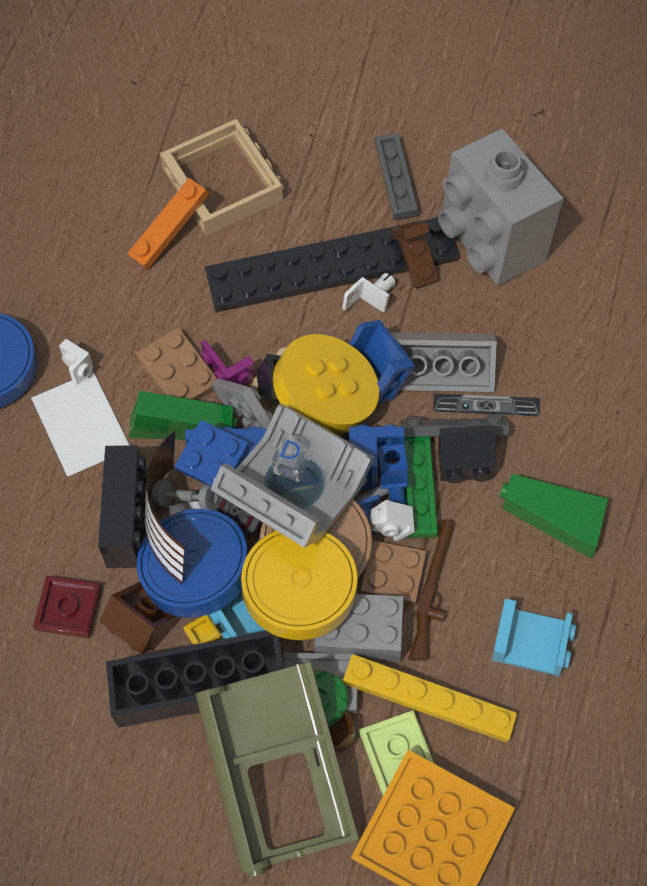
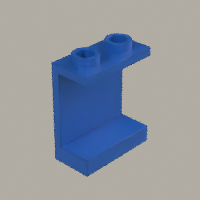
M380 320L363 322L356 328V333L348 344L357 349L367 359L376 374L377 385L379 386L377 404L394 400L415 365Z

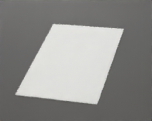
M91 372L87 378H83L79 384L69 381L31 398L67 477L104 461L105 446L129 445L94 372Z

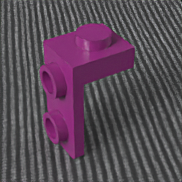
M206 340L201 342L203 351L200 353L201 358L207 366L211 365L215 370L214 375L217 379L246 385L256 376L255 363L250 356L226 368Z

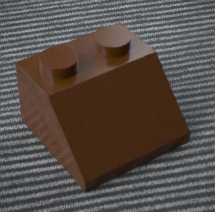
M138 582L111 595L99 622L107 627L112 634L125 641L131 649L142 655L158 646L182 617L168 614L159 609L150 600L141 582Z

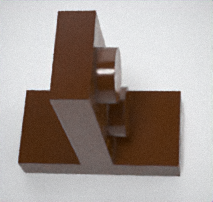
M411 222L391 229L392 238L399 241L412 286L416 288L439 280L425 237V233L430 232L427 222Z

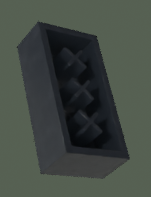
M138 445L105 446L98 548L107 568H137V556L143 542L141 535L146 533L143 508L146 506L144 483H146L148 467H146L145 455L140 454Z

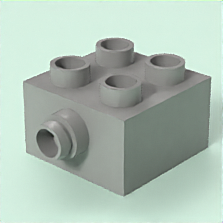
M503 129L452 152L448 177L443 181L445 196L443 208L438 212V221L443 232L449 238L457 236L467 248V258L473 269L478 273L486 271L496 285L499 286L545 262L563 202V197Z

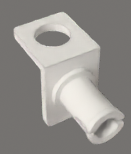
M384 273L372 284L362 277L345 293L342 309L347 311L361 298L381 312H385L389 300V294L386 292L395 286L394 278L389 276L388 273Z

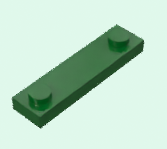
M430 436L404 437L408 465L407 506L413 507L415 531L409 535V538L437 537Z

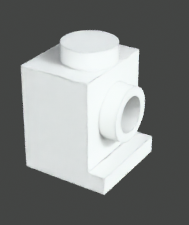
M385 500L370 510L369 520L372 531L383 533L384 536L388 537L393 536L396 542L415 532L413 507Z

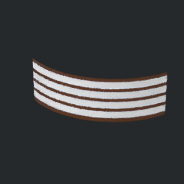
M175 430L158 447L149 464L146 479L145 530L150 548L158 562L175 580L182 584L184 546L177 542L163 528L149 502L154 484L158 480H162L174 468Z

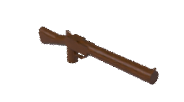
M441 519L443 524L417 611L412 613V616H417V633L408 658L409 660H428V618L441 622L445 618L446 611L438 609L440 595L435 592V588L454 526V522L448 519ZM434 594L439 598L437 609L430 607Z

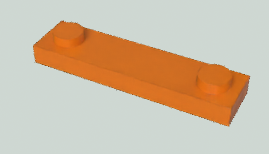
M188 178L127 254L148 270L207 198L209 192Z

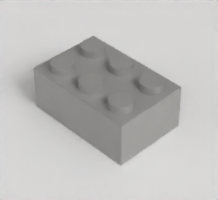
M356 594L353 608L347 618L333 631L315 638V653L358 654L359 657L367 660L400 662L403 596Z

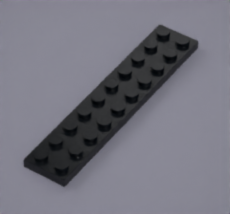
M438 217L418 221L427 222L430 232L425 233L434 266L458 261V253L453 239L443 232ZM399 226L205 266L215 313L356 283L362 277L366 280L380 278L384 273H388L390 276L408 272L398 239H393L390 232L391 229Z

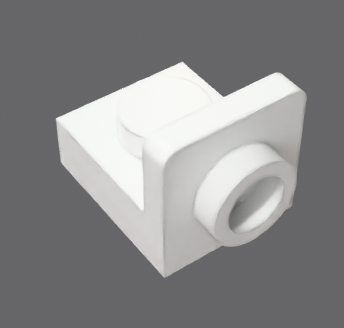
M65 339L59 345L63 356L62 360L70 367L69 372L72 381L79 384L83 378H87L94 368L92 360L87 351Z

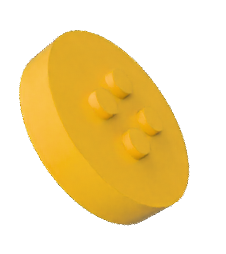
M310 334L299 337L288 345L275 365L273 386L280 404L290 407L337 436L348 433L349 427L362 425L378 403L379 386L377 385L378 380L372 366L357 349L338 338L323 334Z
M274 531L263 537L253 546L243 564L241 580L245 606L254 621L273 635L291 640H308L323 636L336 629L347 618L353 608L357 591L356 565L348 549L329 533H326L322 539L304 548L280 532Z

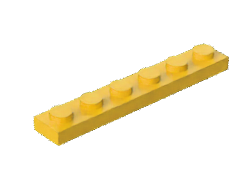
M354 654L350 658L342 681L344 685L508 743L517 715L516 712Z

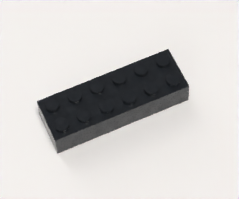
M268 631L106 661L111 717L120 728L200 713L195 693L285 669L281 638Z

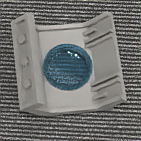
M279 404L261 441L237 469L227 463L221 465L210 490L305 548L325 536L366 483L367 479L365 477L375 457L290 407ZM287 440L297 443L300 447L299 455L293 459H286L280 456ZM289 443L283 455L294 456L297 453V447Z

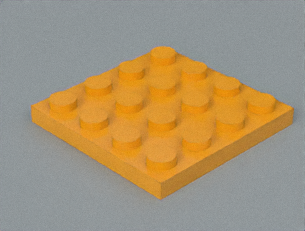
M407 750L351 859L398 886H477L515 808L414 752Z

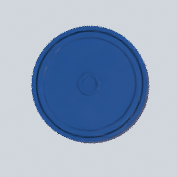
M0 313L1 408L14 402L25 393L34 380L38 366L37 352L27 329L16 319Z
M189 509L175 513L160 522L163 528L177 542L184 546L182 584L175 580L158 562L150 548L147 536L142 542L137 556L139 580L150 600L159 609L168 614L185 618L209 615L228 605L242 591V569L250 550L239 526L223 513L210 509L209 511Z

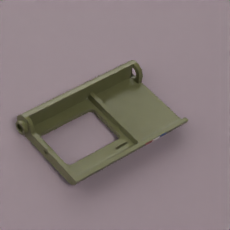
M311 662L195 693L241 873H248L249 878L266 873L265 867L271 864L359 840ZM303 753L307 760L325 833L315 838L270 849L266 843L248 769L257 764Z

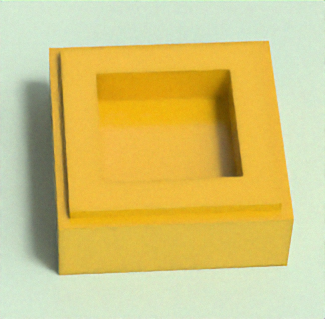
M209 615L201 616L183 627L192 645L222 639L221 634Z

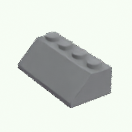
M391 332V335L415 365L400 390L494 392L497 345L495 334Z

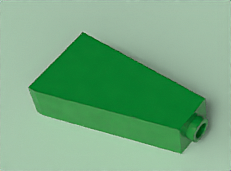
M139 391L131 413L128 437L166 439L176 430L175 440H185V431L196 428L201 420L219 429L223 427L235 429L237 418L233 417V406Z
M511 474L509 483L503 482L500 498L504 499V510L581 554L593 558L608 498Z

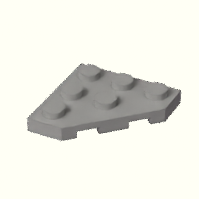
M217 379L210 384L221 403L233 406V413L238 417H242L240 423L246 429L253 426L262 429L268 428L272 415L268 410L263 409L259 403L261 398L254 388L222 379Z

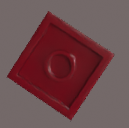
M46 576L33 625L34 630L90 638L101 592V584Z

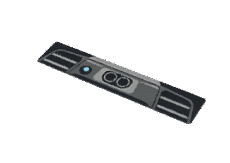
M434 394L433 411L540 416V399L530 397Z

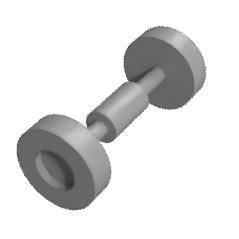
M158 480L154 484L151 493L154 505L164 508L170 506L173 498H176L177 501L187 502L198 500L201 509L216 511L220 505L221 498L220 495L210 490L211 487L208 485H203L199 494L195 491L177 490L174 492L172 483L166 480Z

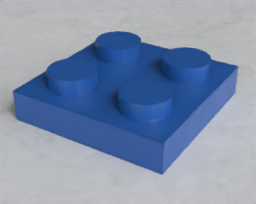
M201 420L174 468L212 487L220 466L227 463L237 469L250 445L249 442Z

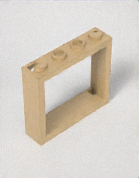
M237 119L160 153L163 170L178 191L187 181V177L180 168L181 166L236 142L266 186V189L212 214L209 213L202 203L193 216L206 236L283 200L282 190L285 187L281 183L280 176H275L270 161L268 159L264 160L259 145L251 141L248 129H244Z

